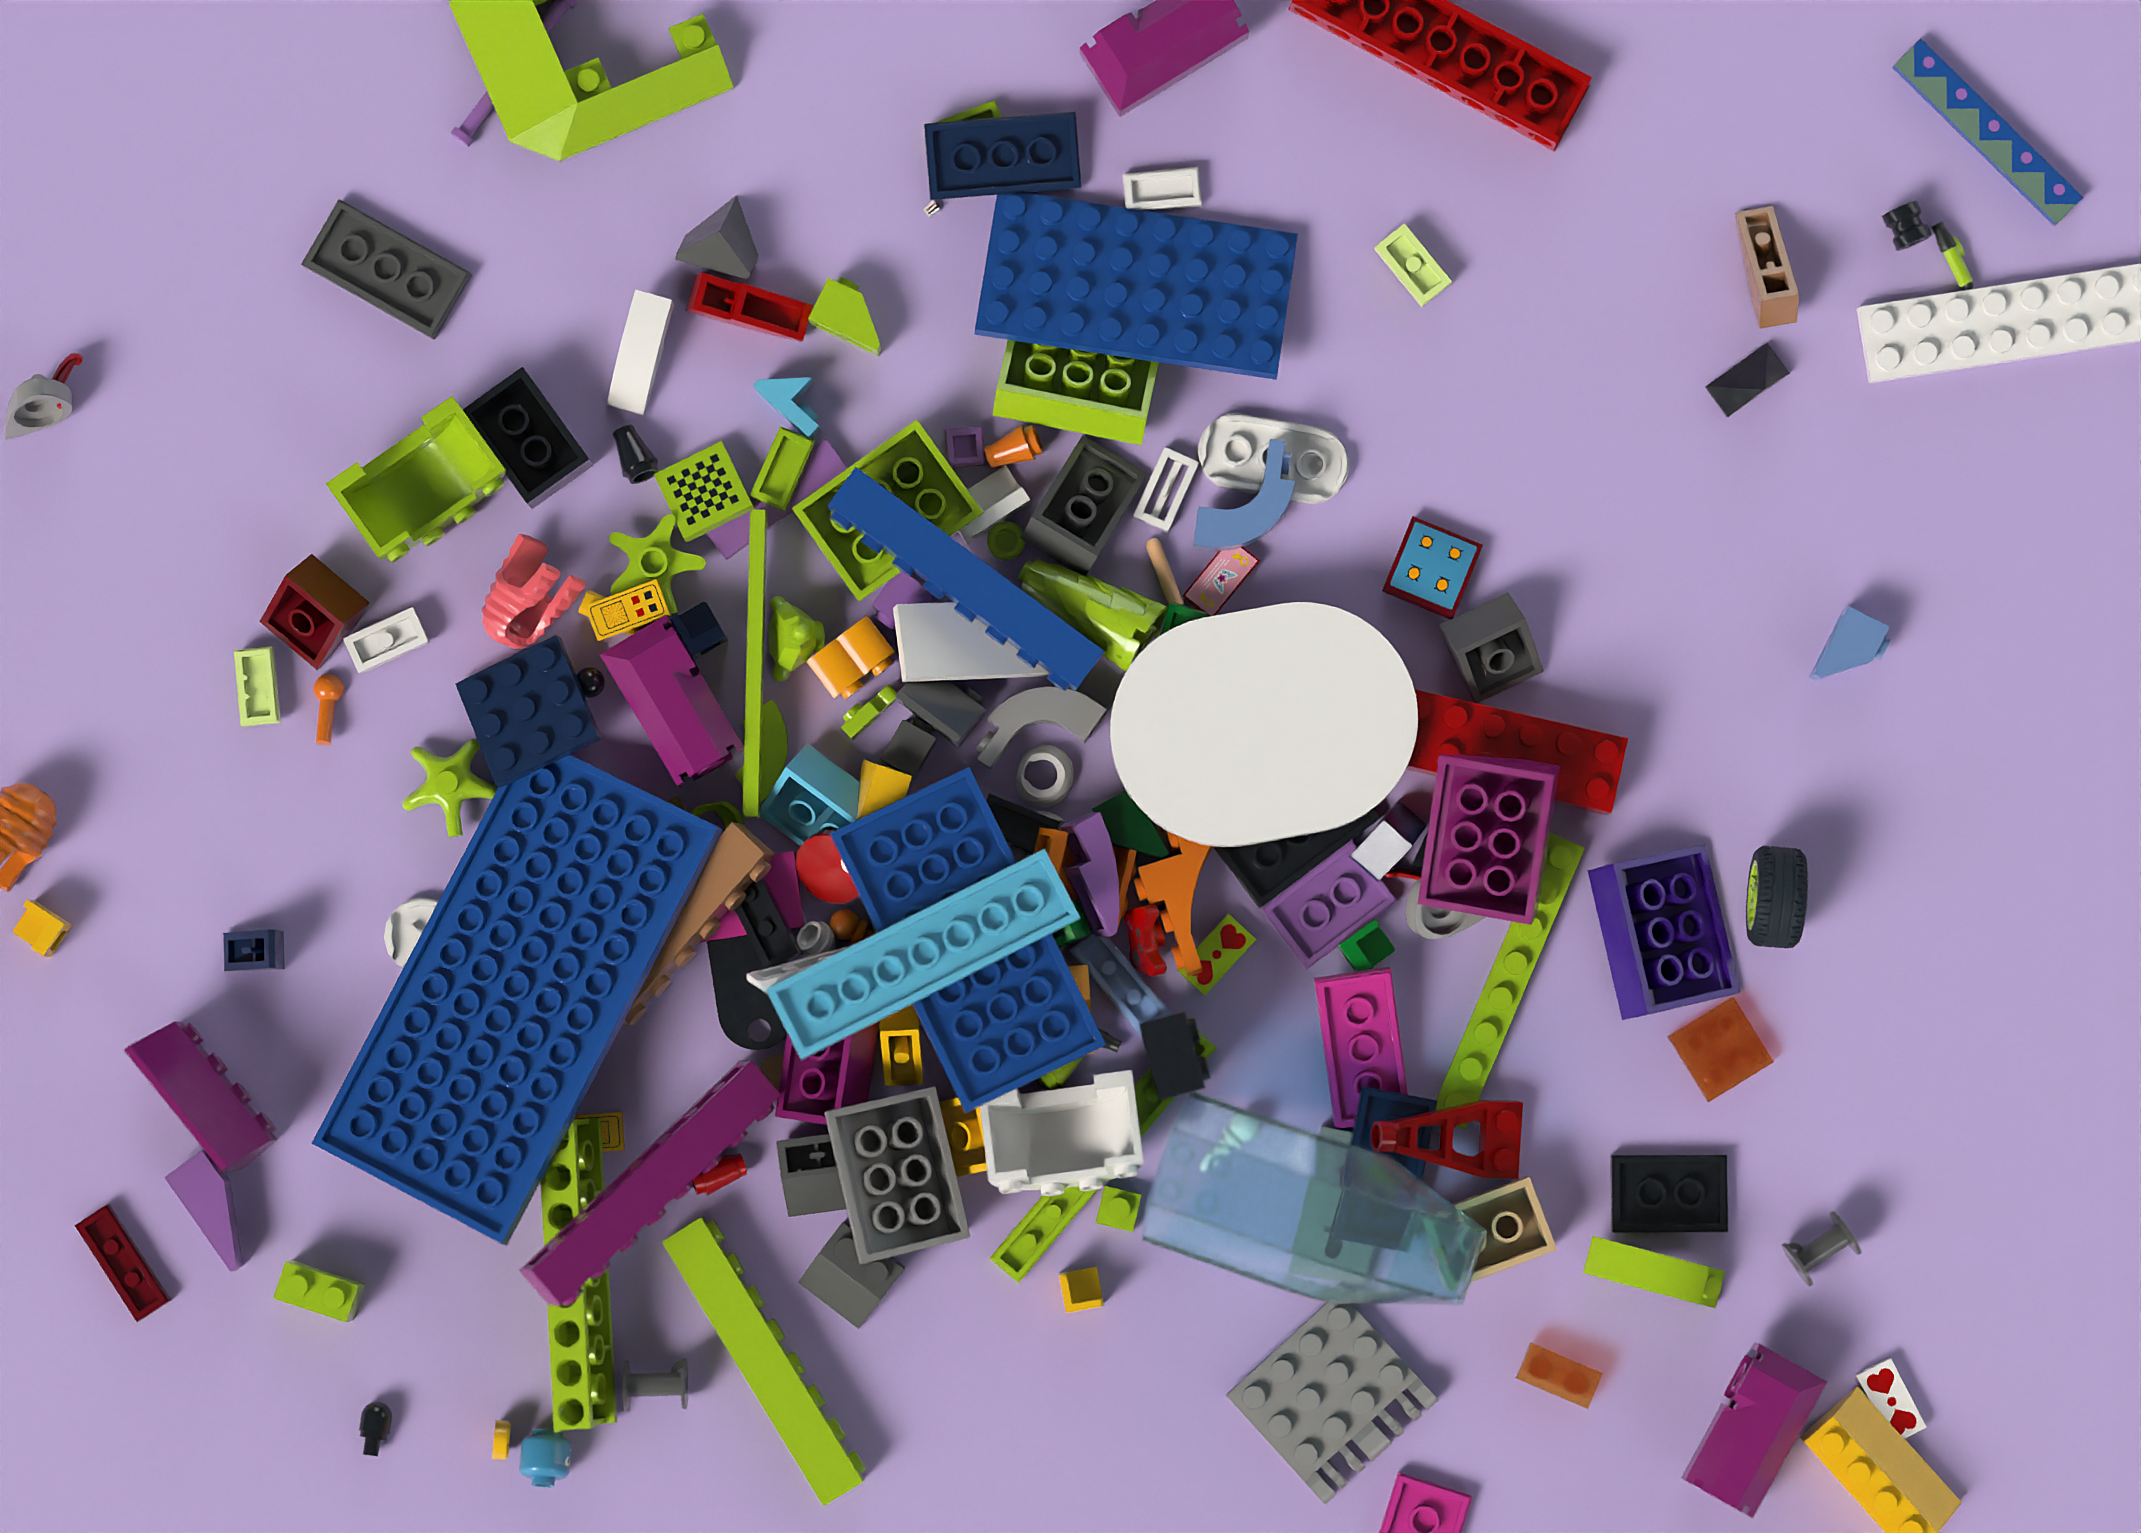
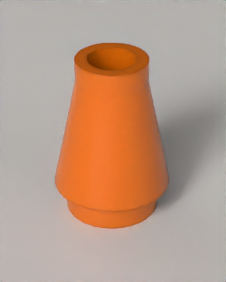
M1022 424L993 444L984 447L987 460L992 469L1001 465L1036 460L1037 455L1044 453L1041 440L1033 424L1024 427Z

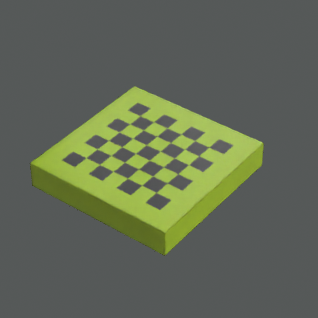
M722 441L654 474L671 513L676 517V523L686 543L755 509Z

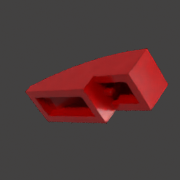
M702 272L695 275L685 311L757 332L803 342L813 305L745 283L738 284Z

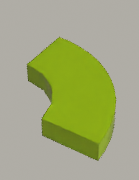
M773 699L763 705L761 803L765 801L785 769L788 753L786 725ZM744 765L734 775L742 786Z

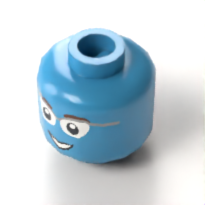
M551 1429L532 1430V1435L525 1437L521 1443L520 1473L532 1479V1486L555 1487V1480H562L569 1474L571 1443L563 1438V1432H554Z

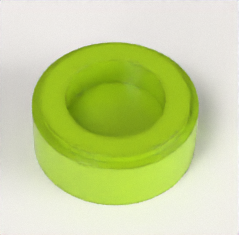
M1007 521L993 526L987 536V545L991 554L1003 561L1017 558L1025 547V541L1020 538L1023 533L1022 529L1015 523Z

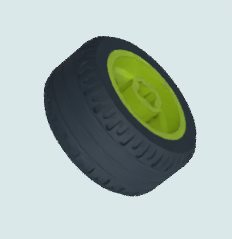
M1761 846L1752 856L1747 886L1746 931L1748 939L1755 946L1789 949L1796 946L1801 940L1807 907L1808 867L1806 856L1800 849Z

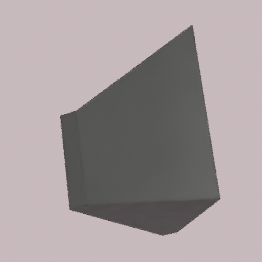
M737 195L685 235L676 253L675 260L749 280L757 263L758 253Z

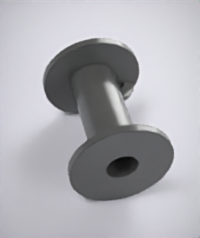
M1834 1211L1829 1214L1835 1226L1804 1247L1798 1243H1783L1781 1245L1787 1258L1809 1287L1813 1285L1808 1271L1849 1245L1857 1255L1862 1253L1852 1233Z
M682 1359L676 1362L671 1368V1373L630 1374L629 1361L624 1360L622 1369L624 1410H630L631 1397L681 1396L682 1409H687V1360Z

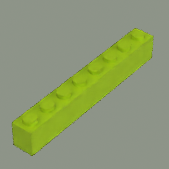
M703 1216L663 1240L662 1243L824 1507L861 1484L865 1480L862 1472L867 1469L855 1450L850 1453L847 1451L841 1441L846 1437V1434L837 1419L833 1417L828 1420L821 1408L826 1402L816 1385L813 1384L808 1387L801 1375L806 1369L795 1351L788 1354L781 1340L786 1337L774 1318L768 1321L761 1310V1307L766 1305L762 1296L754 1285L748 1288L740 1275L745 1272V1269L734 1252L728 1255L720 1243L725 1239L721 1229L714 1219L707 1222Z

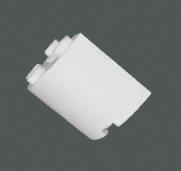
M1132 1070L1093 1075L1094 1084L1026 1094H1020L1017 1088L980 1106L989 1183L999 1187V1192L1004 1194L1015 1193L1021 1190H1041L1042 1196H1055L1063 1194L1064 1188L1079 1186L1081 1191H1092L1102 1188L1103 1181L1137 1175L1138 1168L1143 1165V1154Z

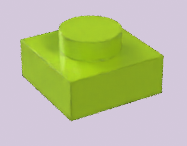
M1104 1185L1095 1223L1133 1232L1142 1194Z

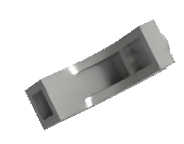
M1037 687L1020 692L1000 704L987 718L989 723L998 728V731L995 734L988 731L976 748L981 753L978 757V762L991 770L1012 739L1021 730L1034 724L1048 723L1057 725L1085 743L1106 714L1107 709L1088 696L1071 689L1062 691L1058 687Z

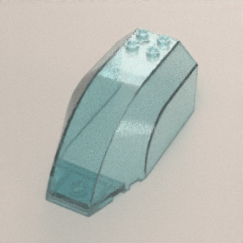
M1191 1092L1171 1128L1147 1200L1142 1241L1289 1292L1329 1303L1463 1305L1487 1230L1388 1155L1210 1094Z

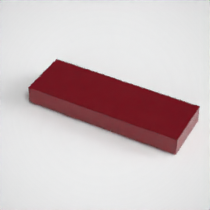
M110 1204L105 1205L75 1225L136 1322H140L172 1301Z

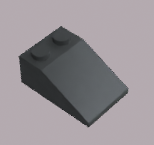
M1082 435L1020 538L1073 571L1086 576L1148 474Z

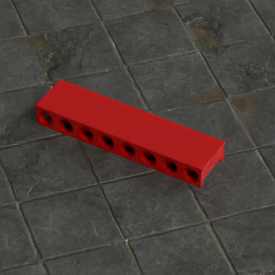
M1292 0L1288 8L1289 11L1554 152L1586 95L1592 79L1591 76L1448 0Z

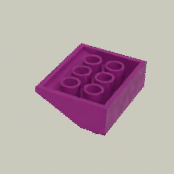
M1440 754L1417 904L1531 925L1538 913L1560 766L1524 759Z
M174 1021L125 1048V1053L221 1171L243 1169L277 1141V1138L272 1133L276 1130L274 1124L263 1112L257 1115L248 1104L252 1100L249 1093L239 1082L233 1085L224 1073L228 1070L226 1065L214 1052L208 1055L200 1045L204 1040L191 1023L184 1025L182 1022Z

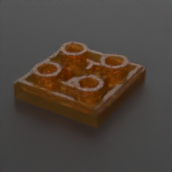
M1730 997L1667 1036L1707 1102L1712 1101L1774 1062L1734 997Z

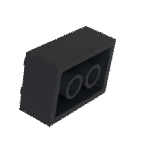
M523 367L463 409L464 413L505 468L506 476L531 509L594 465Z
M1181 1012L1139 1024L1159 1100L1205 1088L1204 1080H1208L1211 1077L1205 1055L1197 1057L1194 1043L1200 1041L1195 1018L1187 1019L1186 1013Z

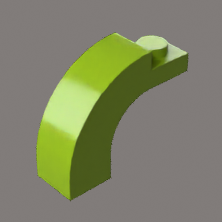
M1592 1236L1583 1273L1716 1308L1725 1271Z

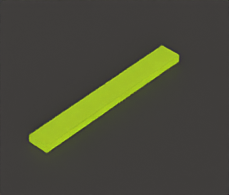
M752 509L750 511L743 815L746 818H760L768 528V513L762 509Z
M1199 1033L1200 1041L1194 1043L1197 1057L1205 1055L1207 1060L1217 1047ZM1150 1068L1134 1086L1140 1138L1176 1097L1163 1100L1158 1099ZM1079 1186L1064 1188V1193L1060 1195L1041 1196L989 1259L1019 1283L1097 1190L1081 1191Z

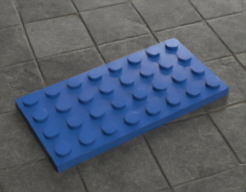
M1029 193L1000 194L996 197L975 324V335L1277 380L1298 233Z
M970 767L830 833V837L877 933L1017 863ZM1052 934L912 1004L965 1113L1106 1045Z

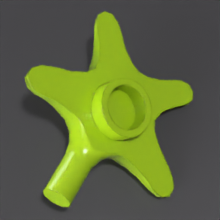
M673 514L665 515L657 528L645 538H635L620 532H612L609 535V541L623 550L629 558V565L611 586V595L658 579L670 614L678 613L671 591L672 578L684 571L704 569L706 562L701 556L680 552L670 545V537L676 523V517Z
M474 738L468 740L457 752L448 757H439L418 746L413 747L410 752L412 757L424 768L426 778L420 787L404 799L402 803L403 809L413 811L428 804H439L445 813L448 838L463 836L460 811L465 800L470 798L493 799L498 789V786L478 778L470 771L471 761L480 747L478 740Z

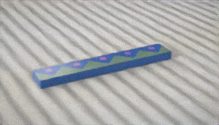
M1922 39L1892 67L2053 226H2056L2083 199L2043 157Z

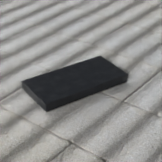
M1374 807L1357 820L1335 829L1246 846L1214 847V850L1260 909L1382 817Z

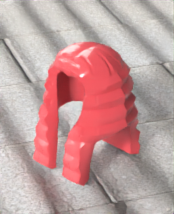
M519 534L515 538V542L510 548L509 557L503 560L502 568L495 573L496 581L490 585L491 593L486 595L484 599L486 605L481 609L483 614L482 623L487 634L496 642L515 649H522L535 643L539 636L545 634L547 627L554 623L555 618H560L563 611L569 609L572 602L577 599L579 593L585 588L584 580L569 575L554 598L551 599L547 592L560 577L561 572L548 564L543 563L541 565L548 551V546L529 535Z

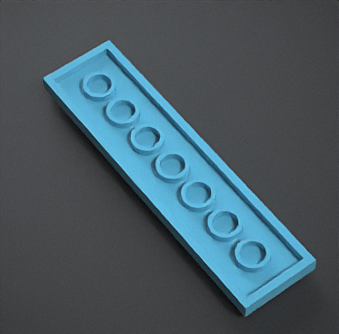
M1043 849L767 988L766 992L800 1059L803 1060L1079 920L1080 916L1046 850Z

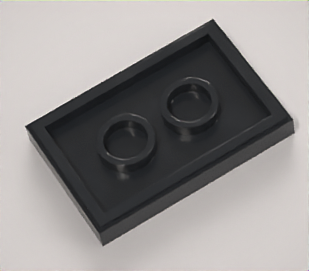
M1610 1155L1612 1233L1728 1232L1727 1155Z

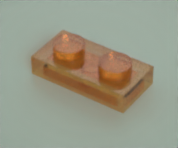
M1530 1342L1515 1378L1588 1409L1603 1373Z

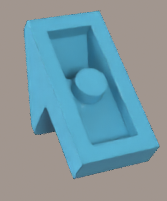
M811 377L761 379L753 384L755 391L805 437L813 440L819 434L821 429L816 421L820 417L804 402L799 407L795 404L813 385L814 382Z

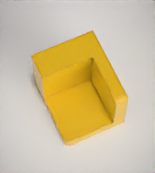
M27 899L23 904L27 910L13 929V933L32 945L31 949L40 955L52 957L72 925L35 900Z
M1097 1266L1059 1273L1066 1313L1104 1306Z

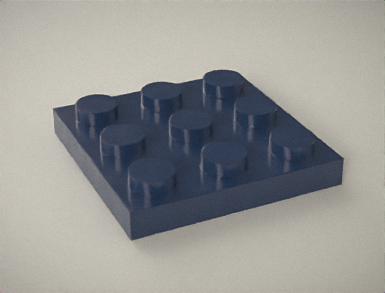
M554 635L455 683L494 783L500 788L602 740L563 641L558 635Z

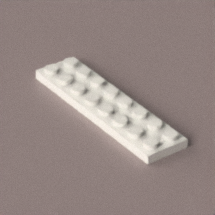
M2141 263L1860 306L1857 308V315L1869 383L2141 342Z

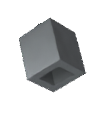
M913 718L911 723L903 719L880 760L898 771L911 775L912 779L915 780L937 742L936 737L931 735L934 728L916 718Z

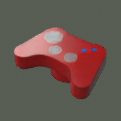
M1154 904L1127 910L1124 915L1130 946V962L1134 968L1150 976L1161 975L1167 971L1166 962L1158 951L1163 949L1165 937L1160 923L1156 921L1159 910Z

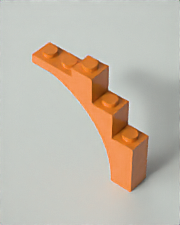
M1166 831L1172 851L1179 849L1181 854L1138 867L1140 877L1133 879L1140 901L1147 899L1149 905L1154 904L1156 906L1165 904L1166 909L1159 911L1166 933L1174 932L1178 946L1171 947L1177 969L1185 968L1188 977L1202 972V966L1191 935V911L1200 873L1214 846L1201 845Z

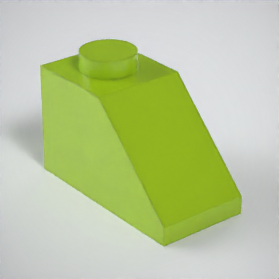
M839 277L837 281L827 278L808 318L810 325L879 357L882 348L863 294L858 292L860 286L843 277Z

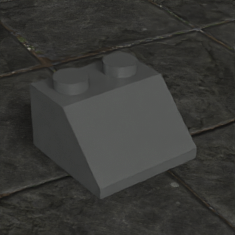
M1508 592L1439 625L1449 653L1474 703H1480L1544 672L1526 619Z
M951 680L907 682L896 694V699L901 705L934 728L935 731L958 748L986 713V709L981 706L984 699L968 686L961 691L951 683Z
M843 1221L798 1283L859 1329L906 1267L893 1257L860 1264L851 1225Z

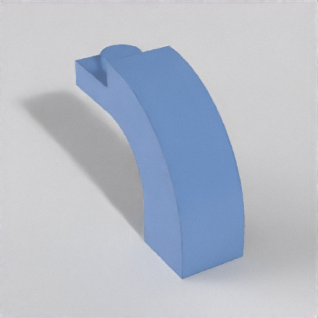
M1270 439L1263 486L1251 502L1240 508L1230 510L1199 506L1193 542L1194 549L1209 551L1238 549L1259 540L1279 522L1289 505L1295 481L1280 479L1281 474L1288 475L1291 452L1284 451L1285 441Z

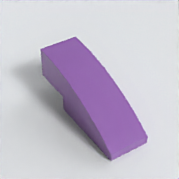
M1083 813L1059 827L1061 831L1069 833L1066 843L1075 862L1064 867L1063 870L1094 936H1113L1117 933L1119 919V881L1116 859L1101 813Z

